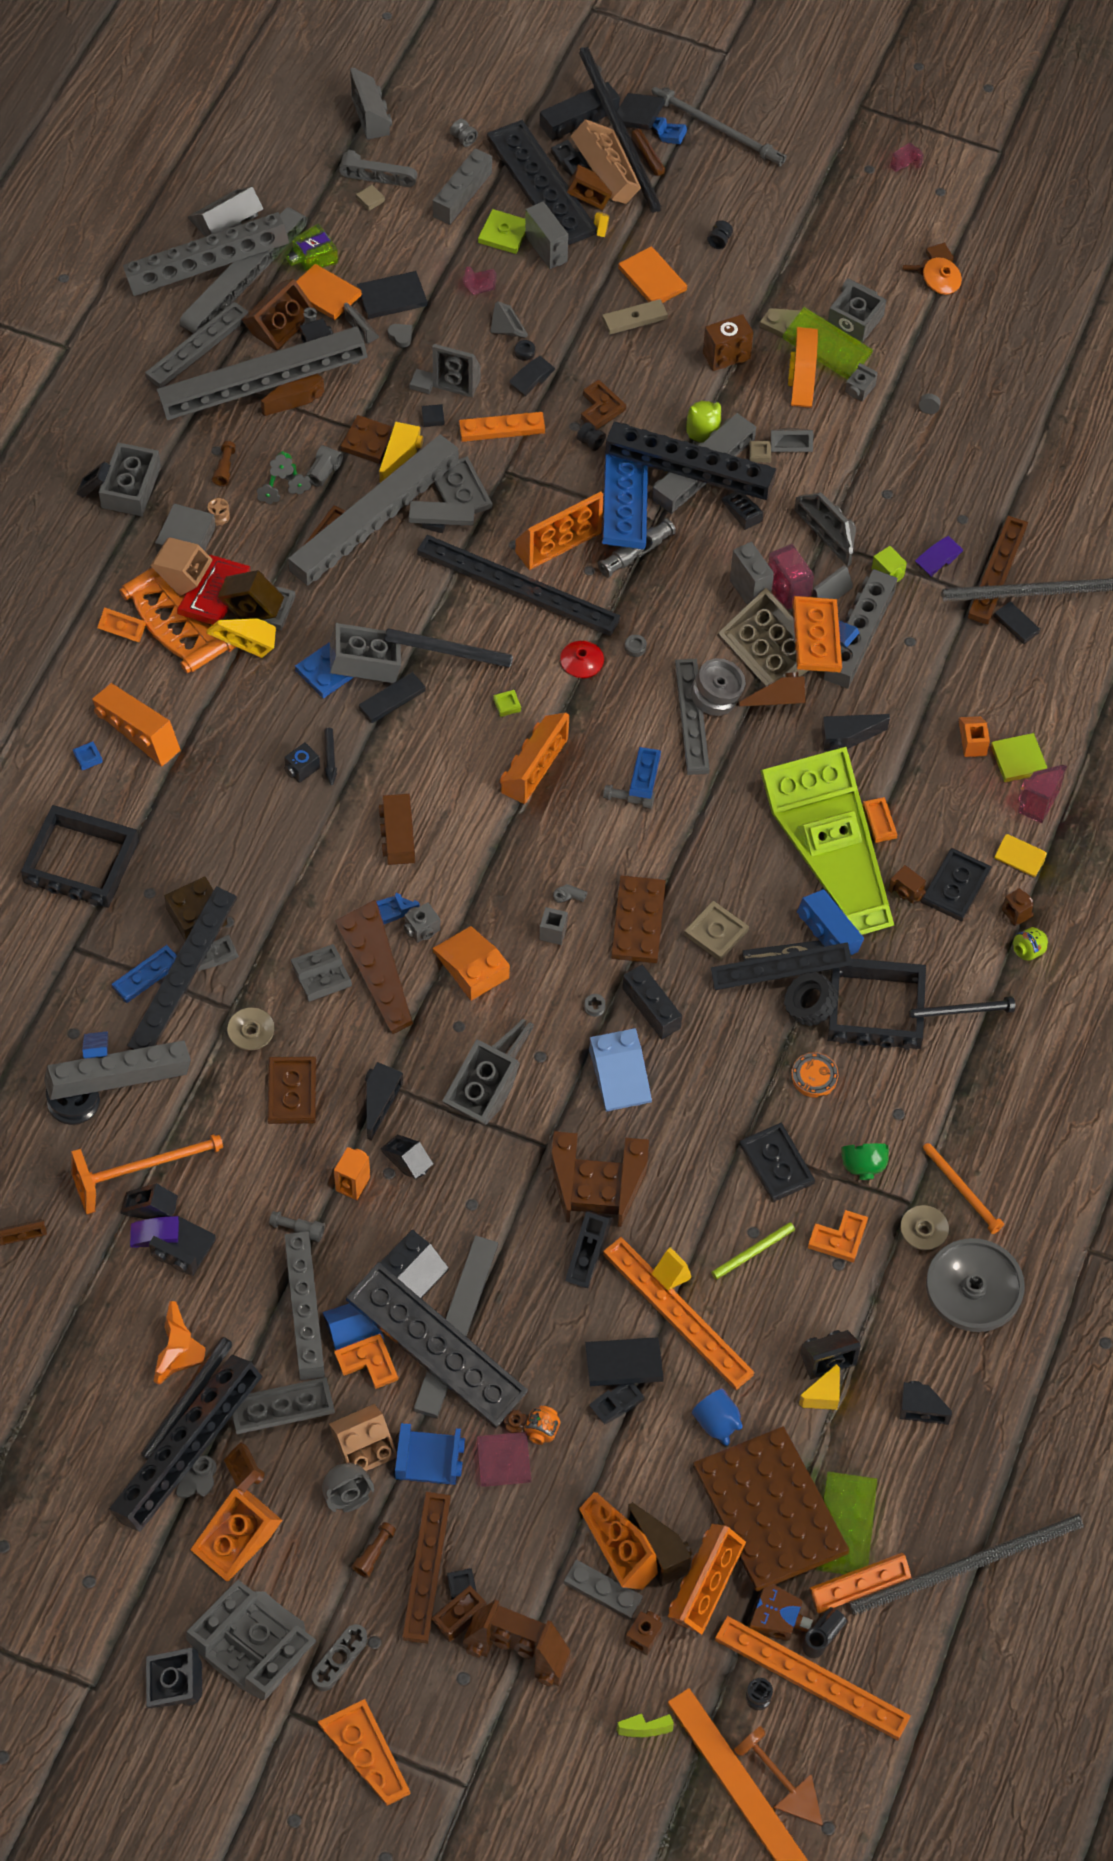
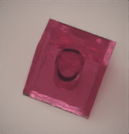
M1059 765L1035 771L1030 779L1025 778L1020 788L1022 792L1017 800V803L1020 804L1018 813L1043 823L1061 790L1067 766Z

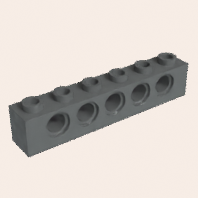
M874 569L870 577H865L862 585L864 590L862 593L858 592L854 602L856 606L854 609L851 608L846 618L847 624L859 627L860 633L847 648L841 646V659L844 660L842 661L841 672L825 671L824 680L849 689L896 590L898 578Z
M309 1231L284 1234L300 1381L325 1378Z

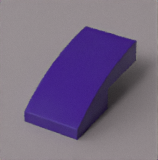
M947 536L926 550L915 562L932 577L943 565H949L963 552V549Z
M178 1216L152 1218L131 1223L130 1247H149V1242L153 1236L167 1243H178Z

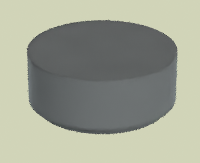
M924 394L919 402L920 410L927 414L937 413L941 405L939 397L934 394Z
M631 635L625 640V651L628 655L639 657L646 652L647 642L644 637Z

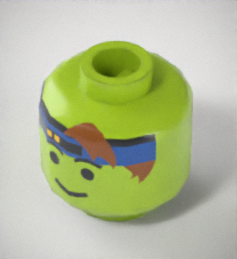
M1034 927L1028 928L1014 937V952L1023 960H1033L1046 952L1048 939L1043 931Z

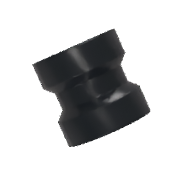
M716 221L707 237L709 245L715 249H724L733 233V227L726 221Z
M590 422L582 425L577 433V440L587 443L588 447L593 451L598 450L606 439V433L596 430L595 426Z
M755 1678L749 1683L746 1692V1702L750 1708L764 1710L769 1706L773 1695L771 1683L764 1678Z

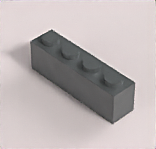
M476 148L471 152L433 199L434 218L449 225L455 220L492 174L491 155Z

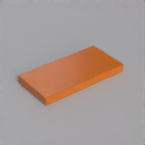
M794 596L792 603L797 669L841 672L842 659L837 599Z

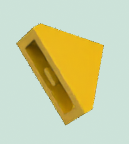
M671 1247L665 1252L652 1272V1275L667 1290L688 1281L692 1277L687 1263Z
M836 1364L802 1393L799 1405L802 1408L837 1410L840 1390V1367Z

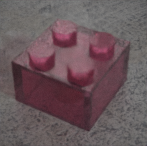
M793 544L771 552L769 563L767 564L774 572L772 587L776 592L778 600L785 605L787 610L792 609L794 596L811 597L814 574Z

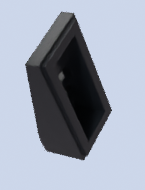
M733 492L722 498L721 501L744 530L763 521V511L745 494ZM737 497L739 498L738 500L731 502V500Z

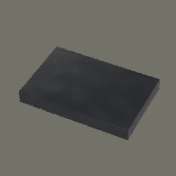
M416 271L357 284V288L362 293L360 298L368 319L428 306Z
M951 848L925 892L921 903L962 922L991 872L992 866Z
M782 1122L740 1140V1147L772 1202L815 1184L812 1173Z
M659 1337L585 1342L589 1386L663 1382L664 1380Z

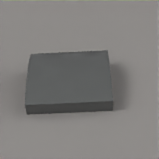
M334 944L291 959L296 976L309 1002L352 986L351 979L343 966L342 958Z

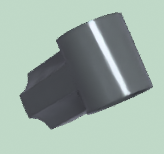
M325 445L319 448L315 462L306 474L310 479L311 485L315 487L323 486L331 472L337 470L341 465L343 459L342 452Z

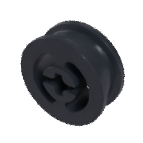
M46 1088L48 1109L51 1115L61 1123L69 1125L84 1123L91 1119L99 1108V1091L89 1093V1098L85 1103H83L84 1095L81 1094L62 1098L63 1105H61L56 1099L50 1100Z

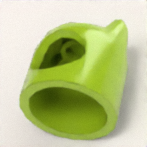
M699 401L689 408L686 425L687 434L694 441L704 443L713 431L721 427V405L719 402Z

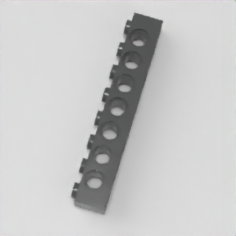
M277 212L123 265L132 293L136 296L288 244L289 240L281 216Z

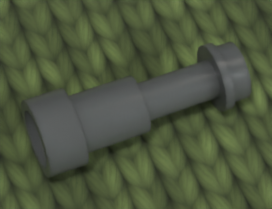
M610 784L605 786L603 798L611 800V797L625 799L629 803L640 804L644 808L652 809L655 791H653L651 799L629 796V791L614 789L613 785Z
M273 1211L269 1220V1225L274 1228L280 1225L293 1229L295 1233L309 1231L310 1240L317 1242L321 1241L325 1229L324 1223L318 1221L309 1222L299 1218L297 1220L281 1216L279 1211Z

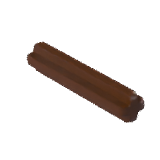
M640 129L633 130L631 137L656 176L663 175L665 167Z

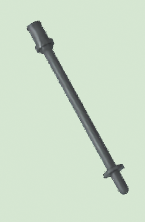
M657 87L651 89L653 95L664 98L665 107L672 104L758 151L762 159H768L780 167L784 164L787 155L773 149L772 145H762L674 97L675 91L673 90L665 92Z

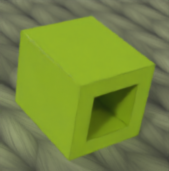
M889 546L874 555L872 570L898 578V582L905 576L907 562Z

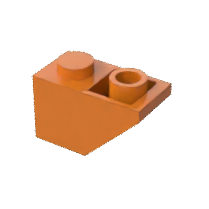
M981 716L959 717L964 757L986 756L990 743L987 722Z

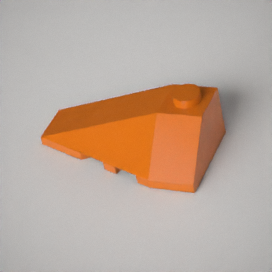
M593 1492L579 1508L621 1587L643 1590L658 1574L656 1554L643 1532L602 1496Z

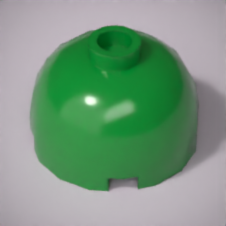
M870 1143L855 1146V1144L842 1146L843 1164L848 1172L853 1175H859L860 1180H872L874 1175L881 1173L888 1164L889 1145Z

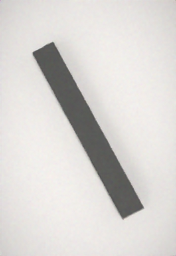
M476 1235L446 1320L465 1336L468 1334L498 1248V1242ZM428 1370L419 1392L414 1412L438 1419L448 1388Z

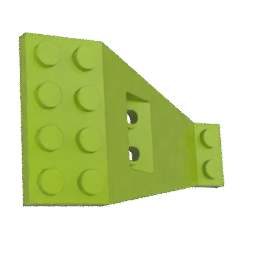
M847 747L760 770L772 815L828 895L861 935L894 926ZM841 826L846 830L843 835L839 832ZM820 832L825 836L822 841L818 838Z

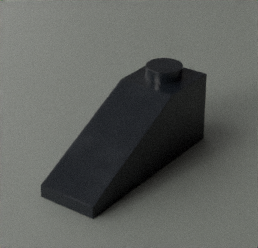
M890 714L823 716L821 730L824 751H832L843 747L849 749L888 730Z
M379 1062L376 1063L374 1069H369L365 1077L367 1082V1139L371 1141L403 1085L402 1072Z
M591 1210L586 1211L565 1281L589 1288L613 1217Z

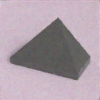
M497 301L494 306L490 333L526 338L528 334L512 307Z
M791 427L771 430V452H813V430Z

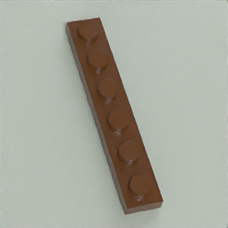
M1011 516L1007 517L981 581V587L1005 584L1027 529V521ZM998 595L997 598L992 596V599L990 597L988 599V596L987 599H985V596L984 599L983 597L980 599V596L979 599L976 597L969 611L968 619L988 625L998 602Z
M426 1492L402 1637L403 1641L428 1644L451 1495Z

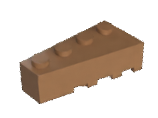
M585 119L571 135V138L592 170L612 192L610 198L615 202L627 204L641 189V186L616 133L611 128Z

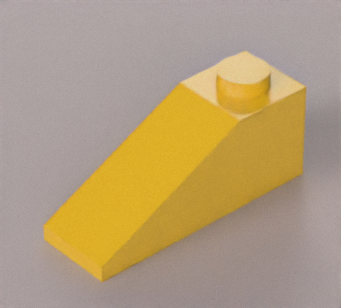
M395 422L379 470L380 483L412 458L418 448L421 449L423 436L420 435L419 426Z
M260 619L218 620L207 629L206 634L263 658L274 649L276 627Z

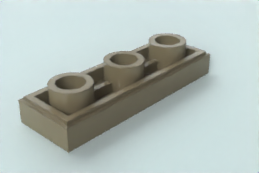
M661 299L603 314L602 320L610 335L666 320L668 314Z

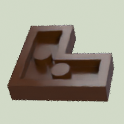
M599 379L583 390V396L593 406L581 413V419L585 423H592L596 430L626 410V404Z

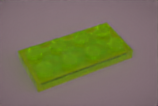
M827 1472L824 1503L849 1547V1554L818 1566L816 1570L847 1574L869 1565L877 1478Z

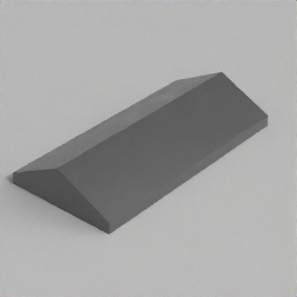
M327 1378L250 1393L233 1414L236 1434L334 1414L335 1410Z

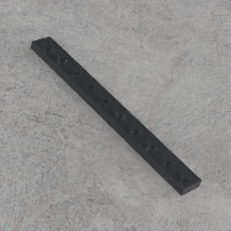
M428 534L417 549V555L606 635L611 636L620 622L621 615Z

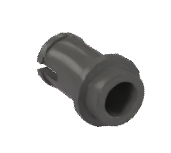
M306 308L304 310L303 325L317 320V311L314 308Z

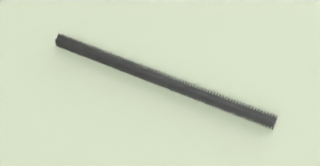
M1113 578L942 589L941 596L943 601L945 599L950 601V598L951 601H953V598L954 601L955 598L957 601L959 598L960 601L961 598L963 600V597L964 600H966V597L967 600L968 598L971 600V597L972 600L974 597L976 600V597L979 599V596L980 599L982 597L984 599V596L985 599H987V596L988 599L989 597L992 599V596L997 598V595L998 598H1000V595L1001 598L1002 596L1005 598V595L1007 598L1008 595L1013 597V594L1014 597H1018V594L1019 597H1021V594L1023 597V594L1024 596L1026 594L1031 596L1032 593V596H1034L1035 593L1036 596L1037 593L1039 596V593L1044 595V592L1045 595H1047V592L1048 595L1049 593L1052 595V592L1054 595L1057 592L1060 594V591L1061 594L1062 592L1065 594V591L1066 594H1070V591L1071 593L1073 591L1078 593V590L1079 593L1080 591L1083 593V590L1085 593L1088 590L1091 592V589L1092 592L1093 590L1096 592V589L1097 592L1099 590L1101 592V589L1102 591L1104 589L1109 591V588L1111 591L1113 590Z
M1078 1513V1515L1063 1519L1061 1522L1052 1523V1525L1050 1524L1044 1528L1026 1533L1024 1536L1021 1535V1537L1009 1540L1007 1543L995 1545V1547L993 1546L992 1548H987V1550L969 1555L967 1558L964 1557V1559L961 1558V1560L946 1564L944 1567L941 1566V1568L938 1567V1569L923 1573L921 1576L912 1577V1579L897 1583L895 1586L892 1585V1587L889 1586V1588L886 1587V1589L868 1594L866 1597H860V1599L849 1602L852 1615L854 1616V1613L857 1615V1612L860 1614V1611L863 1613V1609L866 1612V1608L867 1611H869V1608L871 1610L872 1607L874 1609V1605L877 1608V1604L880 1606V1603L883 1605V1602L886 1604V1601L889 1603V1599L892 1602V1598L895 1601L894 1597H896V1600L897 1596L900 1599V1595L903 1598V1594L906 1596V1593L908 1595L909 1592L912 1594V1591L915 1593V1589L917 1592L918 1588L921 1591L920 1587H922V1590L923 1586L926 1589V1585L929 1588V1584L932 1586V1583L934 1585L935 1582L938 1584V1581L941 1583V1579L943 1582L944 1578L945 1581H947V1578L949 1580L950 1577L952 1579V1575L955 1577V1574L957 1576L958 1573L961 1575V1572L964 1574V1570L967 1573V1570L970 1572V1569L971 1571L973 1568L975 1570L976 1567L978 1569V1565L981 1567V1564L984 1566V1563L987 1565V1562L990 1564V1561L991 1563L993 1560L995 1562L996 1559L998 1561V1557L1000 1560L1001 1556L1004 1559V1555L1007 1557V1554L1010 1556L1009 1554H1015V1551L1017 1553L1018 1550L1021 1552V1548L1024 1551V1547L1025 1550H1027V1547L1029 1549L1030 1546L1032 1548L1033 1545L1035 1547V1543L1038 1545V1542L1041 1544V1541L1044 1543V1540L1047 1542V1539L1048 1541L1049 1539L1052 1540V1538L1055 1539V1535L1058 1538V1534L1061 1537V1533L1066 1535V1532L1069 1533V1530L1072 1532V1529L1073 1531H1075V1528L1078 1530V1527L1081 1529L1080 1527L1082 1526L1083 1528L1084 1526L1081 1515Z

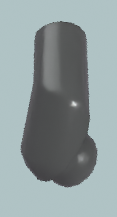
M568 884L557 888L553 892L554 900L560 903L572 898L584 902L587 891Z

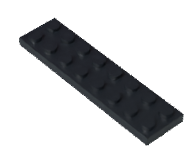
M523 120L487 133L488 141L532 206L544 202L568 233V245L597 234V227L578 199L567 193L568 185Z
M378 1262L346 1297L348 1303L495 1429L528 1392L527 1388L381 1263Z

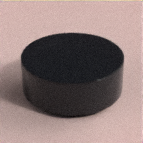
M529 340L517 342L515 345V356L523 361L531 360L535 356L534 343Z

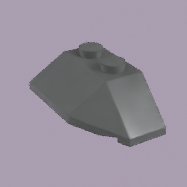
M822 493L799 495L796 497L794 511L847 567L850 566L856 533L854 522L847 519L841 509Z

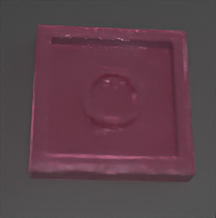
M526 1432L477 1436L481 1487L531 1482Z

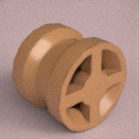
M215 498L208 503V512L214 514L215 524L218 526L226 524L230 519L228 502L222 498Z

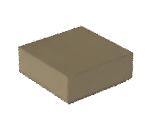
M373 185L356 194V199L368 211L385 202V197Z
M750 441V461L771 463V441Z

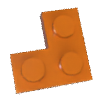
M845 1210L839 1231L815 1223L808 1248L854 1263L868 1217Z
M381 1334L334 1351L343 1376L367 1367L375 1389L398 1381V1375Z

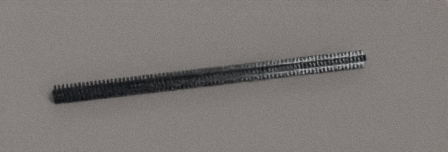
M581 47L579 54L641 186L646 202L652 213L660 212L661 203H659L660 201H658L659 199H657L658 197H656L657 195H655L656 193H654L655 191L651 187L650 179L594 61L595 59H593L594 57H592L593 55H591L589 47Z

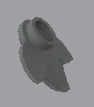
M200 1456L179 1482L176 1492L177 1496L183 1498L190 1497L196 1492L202 1497L207 1495L214 1486L213 1476L217 1470L215 1461L208 1456Z

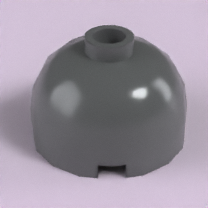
M343 1463L336 1465L326 1474L322 1483V1491L325 1502L332 1511L337 1512L336 1509H343L344 1512H350L367 1503L369 1500L368 1494L370 1491H374V1485L369 1474L361 1466L354 1463Z

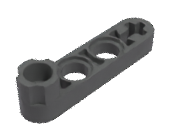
M348 150L343 154L339 168L341 175L347 178L405 187L414 186L418 176L417 171L411 167L361 160L360 155L352 150ZM364 169H369L373 172H366ZM384 172H389L392 176L386 175Z

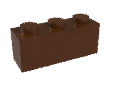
M410 794L383 795V804H379V817L384 818V823L380 824L381 837H386V843H382L383 857L387 856L388 865L415 863Z

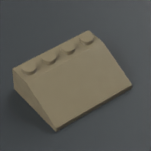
M767 588L756 596L719 632L720 636L765 685L778 678L785 677V673L798 672L800 677L809 671L797 669L793 615Z

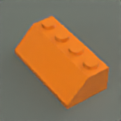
M569 714L547 715L541 723L537 722L533 729V735L530 739L527 738L524 741L521 753L514 756L511 768L501 776L502 794L526 804L568 740Z
M711 1524L710 1529L705 1532L701 1548L692 1559L690 1571L681 1582L679 1594L669 1607L668 1617L671 1620L701 1635L746 1544L745 1540L725 1525Z

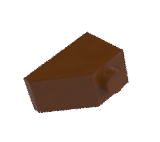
M580 165L577 166L569 180L567 193L601 210L604 209L612 195L610 189L595 172Z

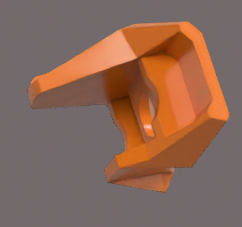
M176 1301L169 1302L165 1321V1330L169 1341L165 1349L158 1355L154 1382L159 1385L175 1372L202 1364L205 1357V1347L191 1338V1333L184 1325Z

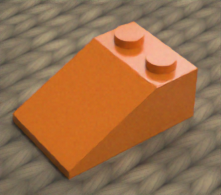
M472 926L433 948V952L471 1001L509 979V963L499 950Z
M234 1488L190 1550L225 1581H229L270 1539L283 1520L248 1490L243 1492L240 1489Z

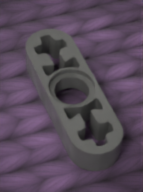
M358 1624L349 1626L313 1670L312 1682L316 1689L320 1691L330 1690L366 1646L368 1640L367 1632L363 1626ZM360 1633L361 1641L355 1640L352 1643L351 1650L353 1652H351L347 1647L351 1642V1634L357 1635ZM338 1651H342L347 1655V1660L342 1664H337L332 1660L333 1655ZM329 1663L331 1668H333L328 1674L329 1681L324 1680L320 1683L318 1675H325L329 1667L326 1664Z

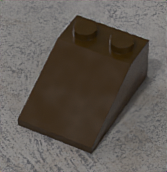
M635 1503L628 1504L627 1519L645 1534L656 1554L658 1569L656 1578L661 1587L687 1575L691 1564V1555H693L687 1541L683 1542L676 1532Z

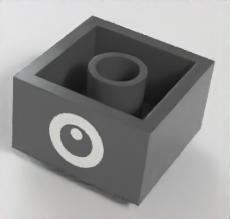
M850 282L830 307L828 325L863 342L884 316L886 299Z

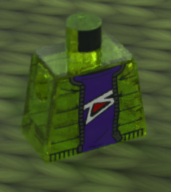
M318 223L293 239V252L287 254L286 258L290 266L301 263L305 270L308 271L315 264L322 268L337 264L338 249Z

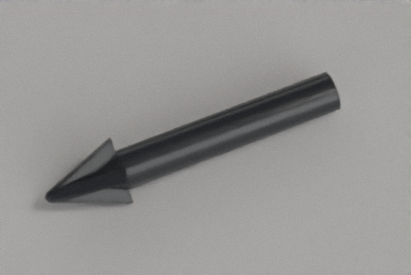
M326 728L324 730L327 767L325 768V774L330 784L333 785L337 776L334 735L332 728Z

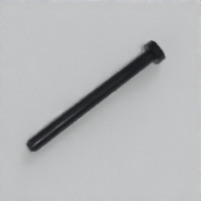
M1007 996L1002 1001L917 1008L909 1011V1017L921 1018L1005 1010L1006 1013H1011L1015 1011V1000L1012 996Z

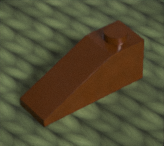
M314 374L278 386L261 400L262 414L267 416L310 404L324 393V378Z
M798 672L785 673V677L778 678L739 700L737 706L806 703L804 676L799 677Z

